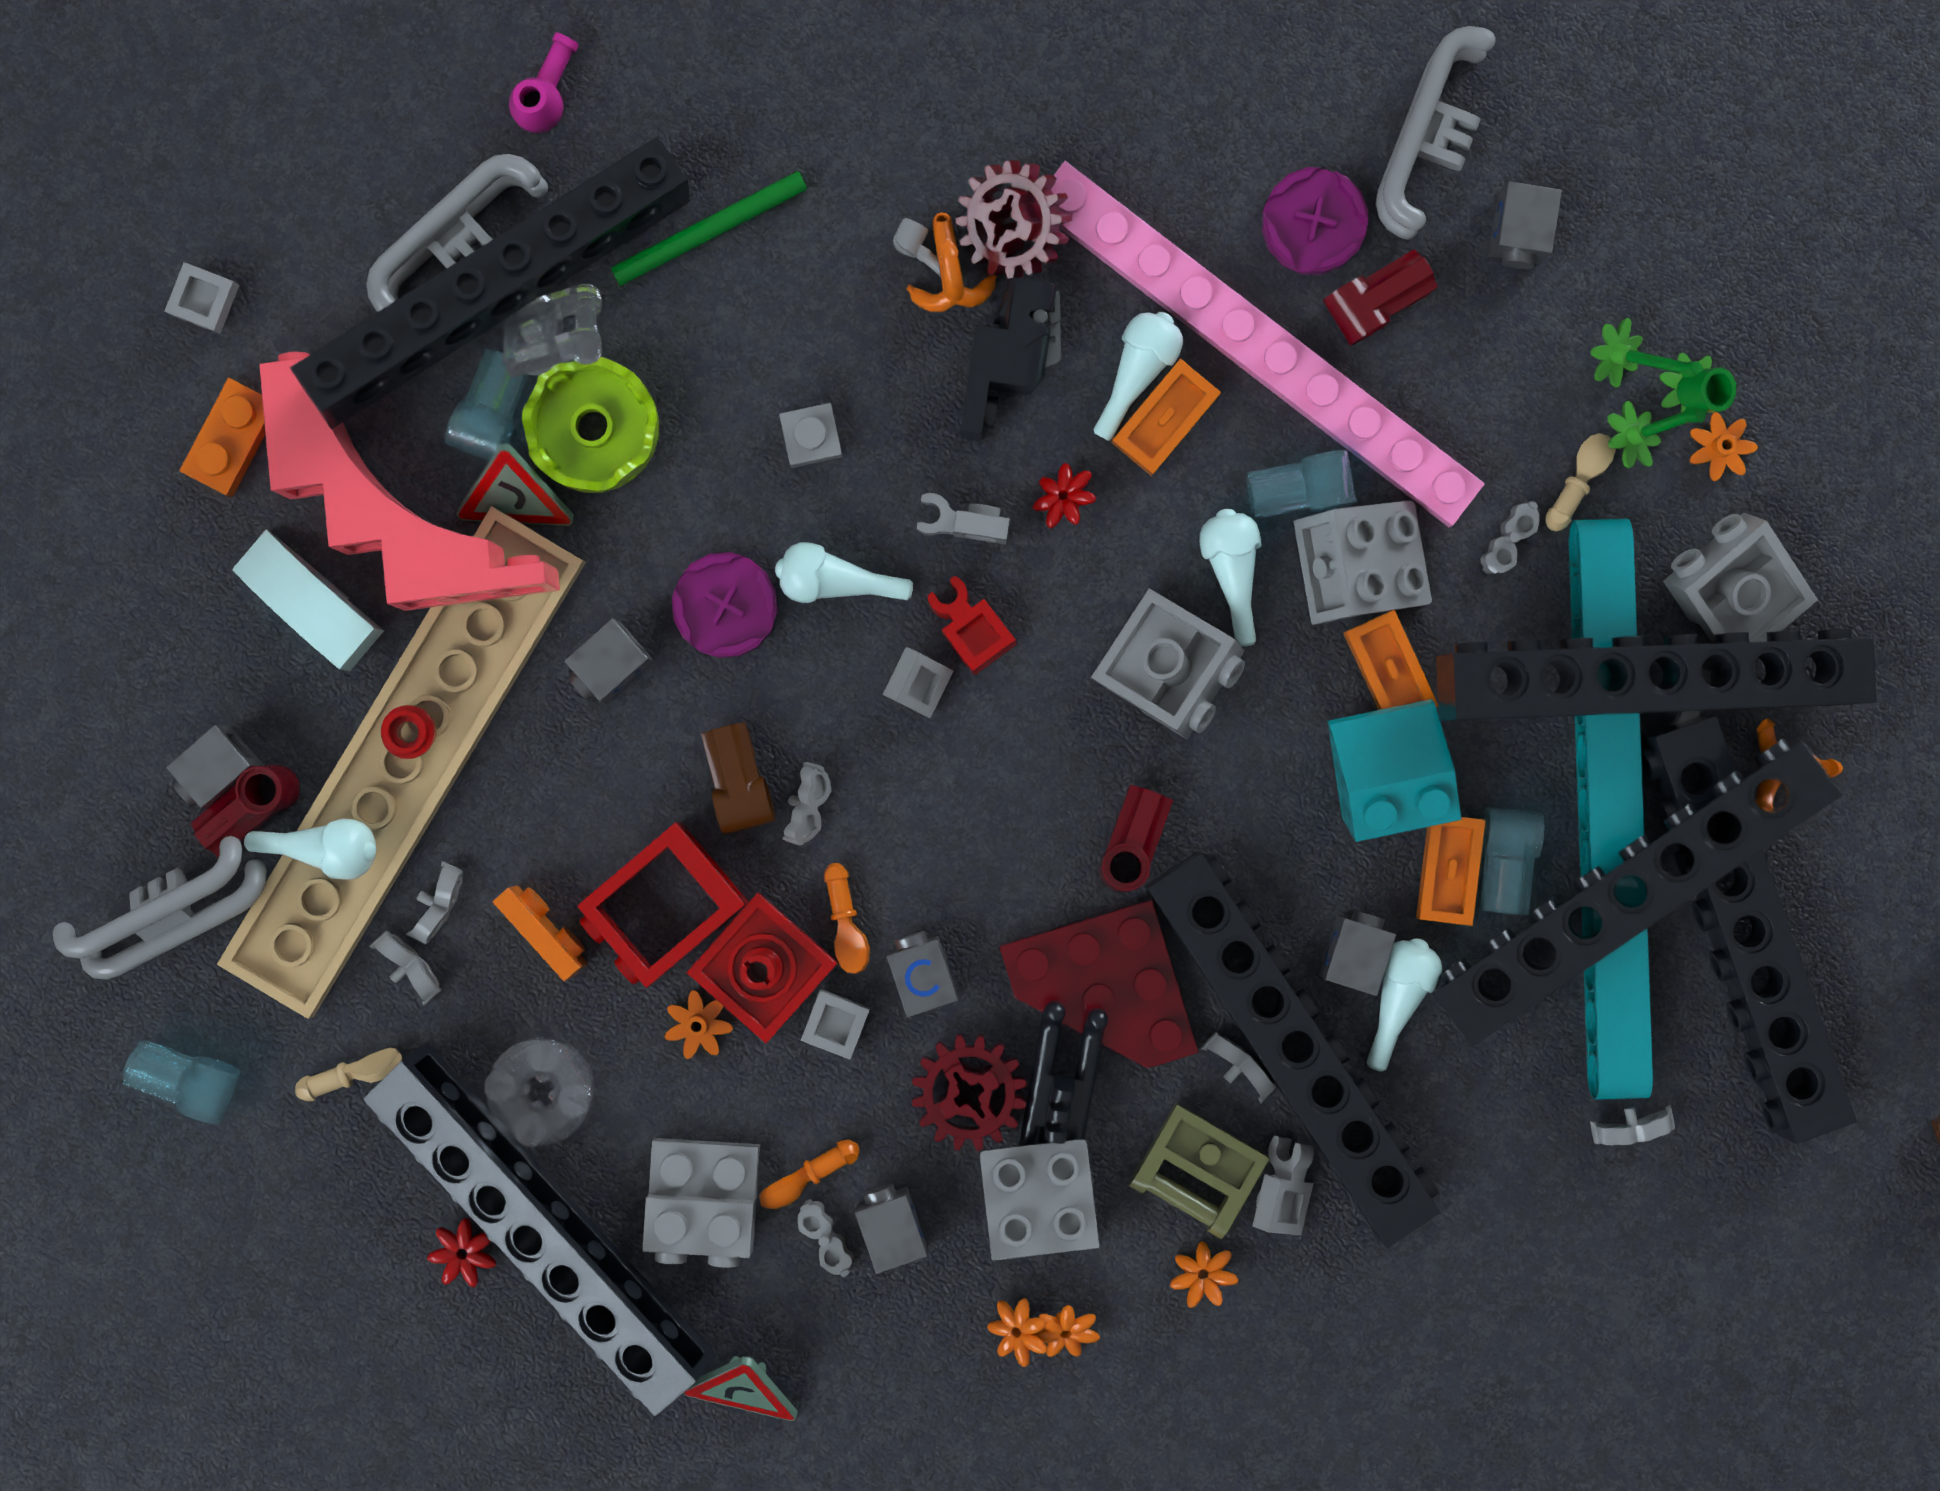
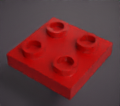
M758 892L686 973L764 1043H767L838 962Z

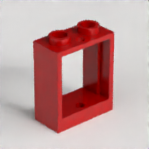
M675 822L578 904L577 907L585 915L579 920L585 931L598 944L606 940L619 957L614 960V963L623 976L633 985L640 981L647 988L746 906L749 901L682 822ZM669 848L718 905L719 909L651 966L601 905Z

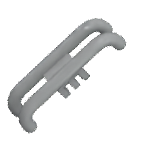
M1466 26L1453 30L1443 37L1427 62L1378 188L1376 208L1380 221L1388 231L1399 238L1413 239L1418 234V230L1423 228L1426 223L1424 212L1411 206L1404 195L1405 186L1417 156L1452 170H1462L1465 158L1460 154L1447 150V147L1451 146L1462 151H1468L1473 138L1465 133L1454 130L1455 126L1468 131H1477L1481 119L1472 113L1439 101V98L1455 61L1462 60L1475 64L1481 63L1486 58L1487 51L1494 47L1496 38L1494 33L1488 29Z
M511 154L496 155L481 163L381 254L371 266L366 286L368 298L375 310L379 312L398 300L399 287L431 256L435 255L446 268H449L462 255L466 257L473 253L474 250L471 247L478 241H480L482 246L492 241L493 239L473 218L505 189L511 186H519L535 198L545 196L548 191V184L540 175L538 169L523 157Z
M225 837L220 843V855L217 862L204 874L187 881L184 872L180 868H175L166 873L167 884L161 877L149 881L148 892L143 887L130 891V912L83 936L76 937L75 929L70 923H58L53 929V940L56 949L68 958H79L83 970L92 978L107 980L120 976L238 916L250 908L261 896L266 885V866L259 859L249 860L244 868V880L237 891L196 913L191 911V904L225 886L238 870L242 857V844L236 837ZM133 934H137L143 939L108 958H102L101 950Z

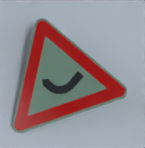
M509 444L499 445L459 505L456 514L463 521H483L492 506L521 524L559 526L571 525L574 514Z
M734 1356L730 1363L700 1376L691 1387L683 1392V1395L788 1421L796 1420L798 1412L766 1375V1364L763 1362L757 1364L749 1357L739 1358Z

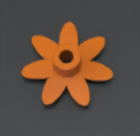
M1714 412L1710 418L1711 432L1698 428L1690 431V436L1697 443L1705 447L1697 450L1690 457L1689 462L1692 464H1702L1711 460L1709 474L1712 481L1720 479L1726 465L1735 474L1743 476L1746 473V468L1739 455L1753 453L1758 449L1756 443L1748 440H1738L1745 430V419L1737 420L1726 430L1722 416ZM1722 442L1726 445V449L1723 448Z
M692 990L688 998V1010L674 1004L667 1007L671 1017L681 1024L669 1029L664 1037L669 1041L686 1038L683 1046V1055L686 1059L693 1057L700 1043L711 1055H718L719 1046L713 1034L723 1035L730 1033L733 1030V1026L726 1021L715 1019L723 1008L720 1002L714 1000L703 1009V1002L699 992ZM699 1022L701 1030H696L693 1027V1023Z
M1201 1241L1196 1250V1261L1189 1256L1176 1255V1263L1186 1273L1172 1279L1170 1287L1174 1290L1190 1288L1186 1301L1189 1308L1195 1307L1201 1301L1204 1292L1214 1305L1220 1306L1223 1299L1218 1285L1230 1286L1237 1284L1239 1281L1235 1274L1222 1270L1229 1263L1232 1257L1231 1252L1224 1250L1211 1258L1208 1244Z
M1026 1298L1018 1302L1015 1312L1006 1301H998L997 1310L1002 1320L991 1321L987 1325L991 1333L1005 1336L998 1346V1356L1004 1357L1014 1350L1019 1365L1026 1367L1030 1360L1029 1350L1038 1354L1047 1352L1046 1345L1035 1335L1046 1327L1047 1321L1039 1317H1029V1302Z
M1067 1305L1055 1317L1048 1314L1039 1315V1318L1047 1321L1045 1329H1042L1035 1335L1043 1343H1048L1046 1354L1049 1357L1059 1354L1064 1345L1071 1355L1078 1357L1082 1353L1081 1343H1095L1100 1339L1098 1332L1089 1329L1095 1323V1314H1087L1075 1319L1073 1307Z

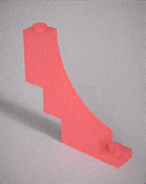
M282 353L278 355V361L259 364L271 491L291 500L324 495L328 547L346 555L382 551L387 604L408 611L560 591L558 569L544 561L540 562V556L520 555L507 559L508 566H505L504 550L499 545L487 539L462 535L435 526L417 516L394 498L367 468L353 446L344 424L341 423L331 430L291 371L290 367L309 356V353Z

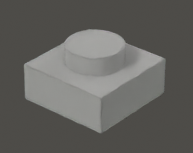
M184 262L164 312L221 334L239 285L232 280Z
M831 403L779 414L791 468L843 457Z
M906 647L883 695L917 713L931 718L952 676L953 670Z
M821 989L801 1041L851 1060L870 1008Z

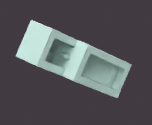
M266 529L232 569L277 615L340 670L351 671L384 632L382 628L348 600L349 597L270 530Z

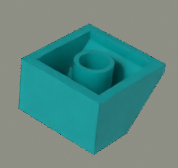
M1432 699L1327 721L1341 815L1356 842L1461 820L1455 769L1441 722L1439 721L1435 702Z

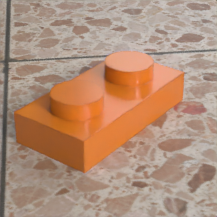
M1180 358L1113 438L1111 443L1150 476H1153L1219 397L1221 392Z
M228 377L179 471L232 498L266 435L262 395Z
M1395 610L1343 632L1378 710L1429 699L1435 702L1436 708L1439 707Z
M1461 817V820L1427 827L1416 912L1417 919L1473 926L1486 820Z
M518 885L508 887L492 901L564 982L573 978L588 964L580 955L585 951L583 944L566 927L558 930L545 916L550 911L549 907L530 887H527L524 891Z

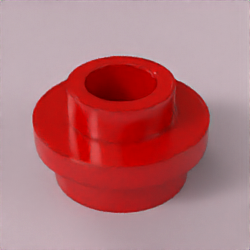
M403 705L393 709L386 715L381 725V739L384 746L391 754L399 758H418L427 753L435 741L436 727L432 717L424 709L417 706ZM408 722L414 723L418 728L417 738L410 743L406 742L401 736V729Z

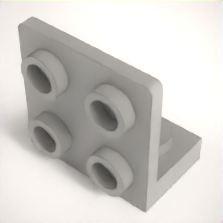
M1412 500L1333 509L1293 521L1312 625L1364 614L1431 604L1432 597L1416 507Z
M1080 1139L1066 1141L1063 1144L1046 1143L981 1152L980 1162L992 1261L1100 1248L1088 1148L1085 1140Z

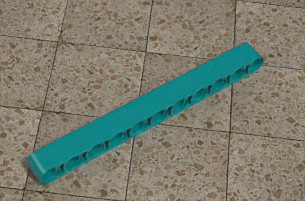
M1627 518L1573 520L1569 528L1568 538L1572 638H1593V648L1612 647V638L1637 636L1632 525ZM1601 663L1597 669L1596 676L1599 685L1606 690L1611 683L1612 676L1607 665ZM1640 713L1574 716L1580 878L1597 866H1600L1605 874L1624 862L1618 852L1644 835ZM1626 875L1616 883V896L1626 905H1638L1646 899V883L1638 876ZM1581 907L1582 936L1595 935L1602 927L1601 916L1591 907ZM1647 928L1584 971L1587 1077L1589 1091L1594 1100L1650 1098L1652 1093L1653 1066Z

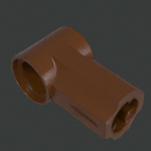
M746 722L727 725L701 733L715 787L711 789L712 800L723 835L775 822V813L768 785L764 775L760 776L755 751Z

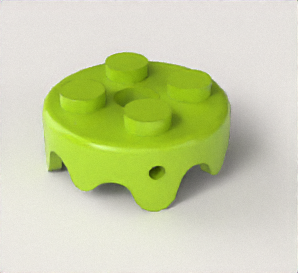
M589 356L588 358L566 363L557 362L546 367L539 374L536 385L522 411V423L528 444V453L532 461L556 482L569 489L584 493L610 491L634 480L648 465L655 452L659 438V416L655 401L646 386L631 370L600 356ZM592 412L603 414L607 420L605 434L595 441L583 439L579 433L581 419L586 414Z

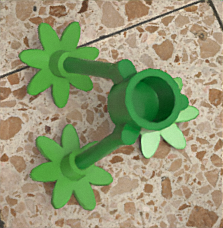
M1625 318L1618 325L1617 330L1611 324H1605L1602 328V337L1606 345L1595 346L1591 349V356L1601 360L1594 373L1595 380L1602 381L1608 376L1610 384L1617 388L1621 384L1623 368L1634 372L1637 370L1638 364L1671 371L1663 372L1659 375L1660 381L1674 389L1664 397L1661 406L1663 408H1671L1681 403L1680 413L1650 423L1652 417L1649 411L1637 417L1630 401H1626L1622 405L1621 416L1615 413L1608 415V423L1618 433L1608 441V446L1611 449L1623 448L1622 460L1626 468H1631L1636 458L1642 465L1649 467L1652 466L1653 460L1648 447L1658 446L1661 443L1660 438L1656 435L1657 433L1686 423L1703 422L1707 412L1726 410L1735 399L1736 383L1733 375L1724 368H1710L1712 364L1711 356H1704L1699 361L1691 362L1687 354L1680 353L1677 360L1637 351L1643 338L1639 335L1629 337L1632 322L1631 319Z

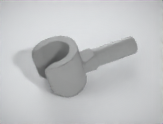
M903 219L893 238L896 250L901 254L917 258L921 262L923 261L941 277L937 256L931 250L922 246L928 229L911 219Z

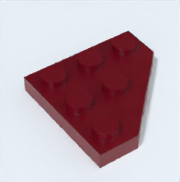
M1151 899L999 945L1016 999L1043 1012L1048 1002L1052 1000L1061 1002L1066 1009L1063 1024L1080 1033L1083 1032L1087 1013L1093 1008L1103 1009L1108 1015V1024L1105 1027L1102 1044L1146 1068L1199 1053Z

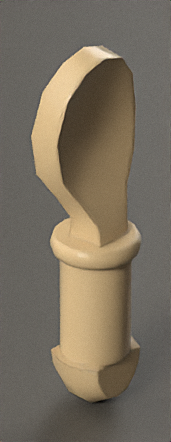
M1600 433L1592 435L1581 445L1576 456V476L1568 477L1565 480L1564 489L1553 507L1549 508L1547 512L1546 525L1551 531H1562L1568 527L1572 521L1571 517L1584 495L1590 492V487L1587 483L1603 474L1613 461L1616 449H1611L1608 446V441L1611 439L1608 435Z
M387 1048L370 1054L359 1061L350 1064L341 1062L337 1064V1067L311 1077L307 1075L296 1083L295 1094L301 1100L315 1101L316 1097L342 1087H351L353 1079L369 1083L381 1081L401 1062V1053L396 1048Z

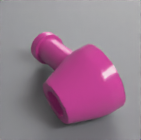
M555 32L552 38L553 44L537 77L526 78L517 83L509 97V109L513 119L522 129L531 133H544L551 130L558 124L563 114V100L556 86L572 53H576L579 44L558 32ZM530 92L540 93V101L534 107H526L523 103L525 96Z

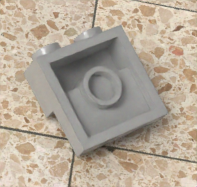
M1746 513L1742 515L1732 514L1716 523L1712 529L1714 538L1700 550L1690 549L1677 556L1671 564L1674 572L1663 581L1687 618L1699 624L1713 644H1716L1715 634L1749 632V642H1767V632L1782 631L1818 601L1767 520Z
M1149 588L1091 678L1139 708L1147 716L1187 740L1193 730L1201 733L1212 721L1216 706L1211 702L1222 685L1226 688H1231L1240 678L1245 667V661L1241 659L1245 650L1234 638Z
M654 1138L651 1148L649 1194L646 1197L642 1252H655L654 1261L663 1264L686 1263L687 1254L708 1256V1265L715 1267L740 1266V1258H750L754 1250L760 1144Z

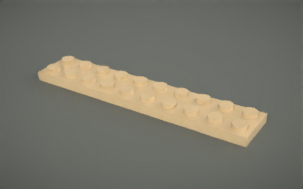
M492 506L473 537L487 539L502 547L504 550L505 566H508L507 559L520 555L540 556V562L544 561L558 569L560 591L431 607L297 830L325 826L329 822L342 818L361 821L369 827L376 841L374 862L364 875L357 879L345 880L329 878L322 872V869L282 855L266 881L261 896L251 906L217 963L218 966L307 1019L313 1018L586 563ZM403 705H412L424 709L432 717L436 727L435 741L430 750L414 759H403L394 756L386 749L381 739V725L384 718L390 711ZM412 722L406 723L401 729V736L406 742L410 743L418 736V728Z

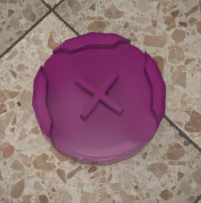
M1306 167L1288 174L1272 189L1262 211V234L1268 250L1283 266L1300 274L1323 275L1344 266L1359 251L1368 225V209L1362 192L1347 176L1336 171L1333 173L1329 170H1321V167Z
M731 552L708 554L691 563L683 572L677 586H675L672 596L673 620L681 636L699 652L717 658L741 657L758 648L772 632L778 615L777 591L768 574L751 559Z

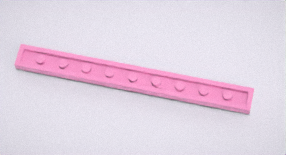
M1066 161L1063 162L1054 174L1057 179L1051 189L1053 194L1066 193L1068 199L1059 205L1060 213L1072 215V221L1060 224L1061 230L1447 527L1454 525L1485 485L1484 482Z

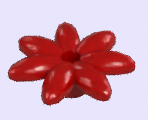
M1064 463L1058 471V482L1047 477L1039 479L1040 486L1048 495L1038 498L1033 503L1032 508L1037 512L1049 510L1046 518L1048 528H1054L1063 515L1073 525L1079 524L1080 512L1078 508L1080 505H1088L1096 501L1094 494L1082 490L1091 479L1092 473L1090 471L1084 470L1073 477L1071 466L1068 463Z
M469 1218L461 1220L457 1229V1237L446 1228H437L436 1235L445 1248L437 1249L427 1256V1260L432 1263H448L442 1275V1283L444 1285L450 1284L461 1271L467 1284L471 1287H476L478 1283L476 1266L493 1268L497 1264L492 1256L481 1251L491 1242L485 1233H480L472 1238V1225ZM461 1249H465L467 1255H463Z

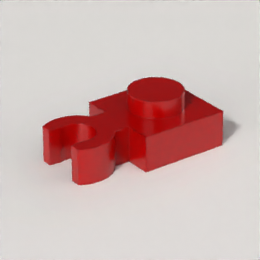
M953 576L949 580L952 588L957 592V598L954 602L943 604L933 592L928 594L927 598L932 611L937 616L952 621L941 630L942 634L975 676L1015 647L1017 643L1016 639L985 599L973 607L969 605V595L964 582L958 577Z

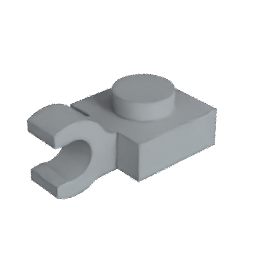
M935 493L922 494L921 503L936 506L940 511V517L932 524L917 522V531L931 536L950 534L959 538L1006 545L1010 518L1000 517V508L983 504H969L968 512L959 510L955 512L949 507L948 502L942 496Z
M1280 1136L1272 1138L1269 1144L1268 1155L1274 1167L1275 1175L1264 1174L1262 1187L1256 1200L1257 1208L1252 1227L1268 1233L1302 1235L1314 1184L1305 1181L1307 1169L1311 1165L1314 1156L1312 1145L1295 1143L1293 1154L1290 1158L1289 1150L1292 1139Z

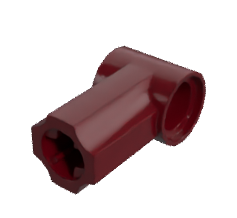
M1413 249L1367 278L1361 275L1328 295L1323 302L1347 342L1352 346L1383 328L1391 321L1390 317L1427 297L1438 286L1434 278V272L1426 259Z
M282 765L248 768L238 777L236 785L190 823L194 829L195 837L205 849L210 850L219 858L220 843L225 837H236L242 844L245 836L250 831H257L276 813L290 808L298 799L300 791L299 780L293 771ZM266 775L273 780L276 787L275 797L270 803L262 798L259 788L261 780Z
M1129 785L1106 851L1100 860V876L1107 887L1114 891L1127 892L1138 889L1145 883L1173 803L1172 799L1145 788ZM1118 853H1128L1138 863V874L1130 883H1120L1111 874L1110 863Z

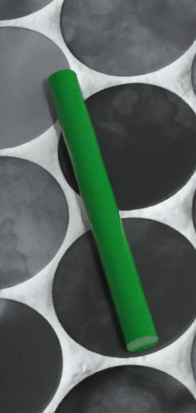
M796 171L610 268L617 282L622 286L808 190L799 171Z

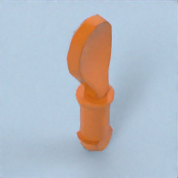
M831 863L825 869L824 882H827L833 912L831 919L838 922L837 935L834 941L835 955L842 969L847 973L858 974L864 971L869 963L870 947L867 937L852 922V916H856L857 911L853 910L847 880L849 874L840 863Z
M845 1139L837 1142V1146L815 1159L804 1161L802 1168L771 1184L759 1194L761 1206L766 1209H778L792 1204L800 1197L808 1182L812 1181L815 1185L821 1182L820 1179L846 1164H853L859 1156L860 1149L858 1144Z

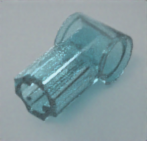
M485 349L466 400H462L457 404L450 418L445 435L446 445L489 461L499 445L509 444L514 429V420L511 418L531 367L509 355Z
M1348 450L1315 454L1302 458L1300 463L1246 473L1247 494L1253 518H1264L1309 508L1310 512H1320L1357 503Z
M1487 807L1482 820L1486 821L1482 845L1485 862L1480 910L1528 915L1534 859L1539 858L1544 840L1543 813L1539 811Z
M142 1040L138 1042L135 1050L127 1060L123 1071V1084L177 1104L175 1109L187 1117L206 1123L221 1124L241 1071L228 1063L202 1056L192 1058L151 1041Z

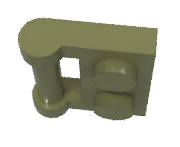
M1175 1102L1144 1158L1133 1172L1128 1186L1141 1194L1146 1190L1206 1224L1207 1232L1222 1239L1233 1224L1270 1158L1263 1152ZM1164 1159L1224 1193L1226 1196L1222 1203L1217 1207L1158 1173L1157 1171Z

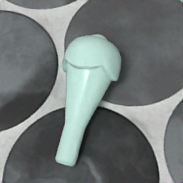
M1150 312L1140 313L1129 322L1122 335L1125 345L1112 395L1094 427V433L1108 441L1114 437L1131 404L1167 365H1174L1181 352L1183 336L1180 329L1174 325L1173 318L1165 312H1158L1157 314Z
M1223 509L1216 514V517L1210 518L1202 526L1199 537L1200 549L1203 558L1209 559L1230 607L1235 640L1241 647L1250 646L1256 642L1251 598L1256 549L1262 545L1258 526L1251 517L1243 513H1236L1232 509Z
M799 542L792 545L785 552L783 559H780L775 566V573L780 578V587L783 593L791 600L801 603H810L820 598L877 595L908 600L911 598L913 582L910 579L872 573L825 552L824 547L815 543Z
M342 818L329 822L325 826L289 833L250 831L244 839L245 848L249 852L285 855L322 869L324 874L334 879H357L368 872L376 855V841L372 831L363 822L353 819Z
M1415 938L1410 941L1402 940L1393 943L1383 975L1379 1026L1366 1061L1368 1067L1382 1072L1387 1069L1399 1034L1426 994L1434 992L1439 984V975L1442 974L1441 960L1436 952L1429 948L1427 942L1422 939Z

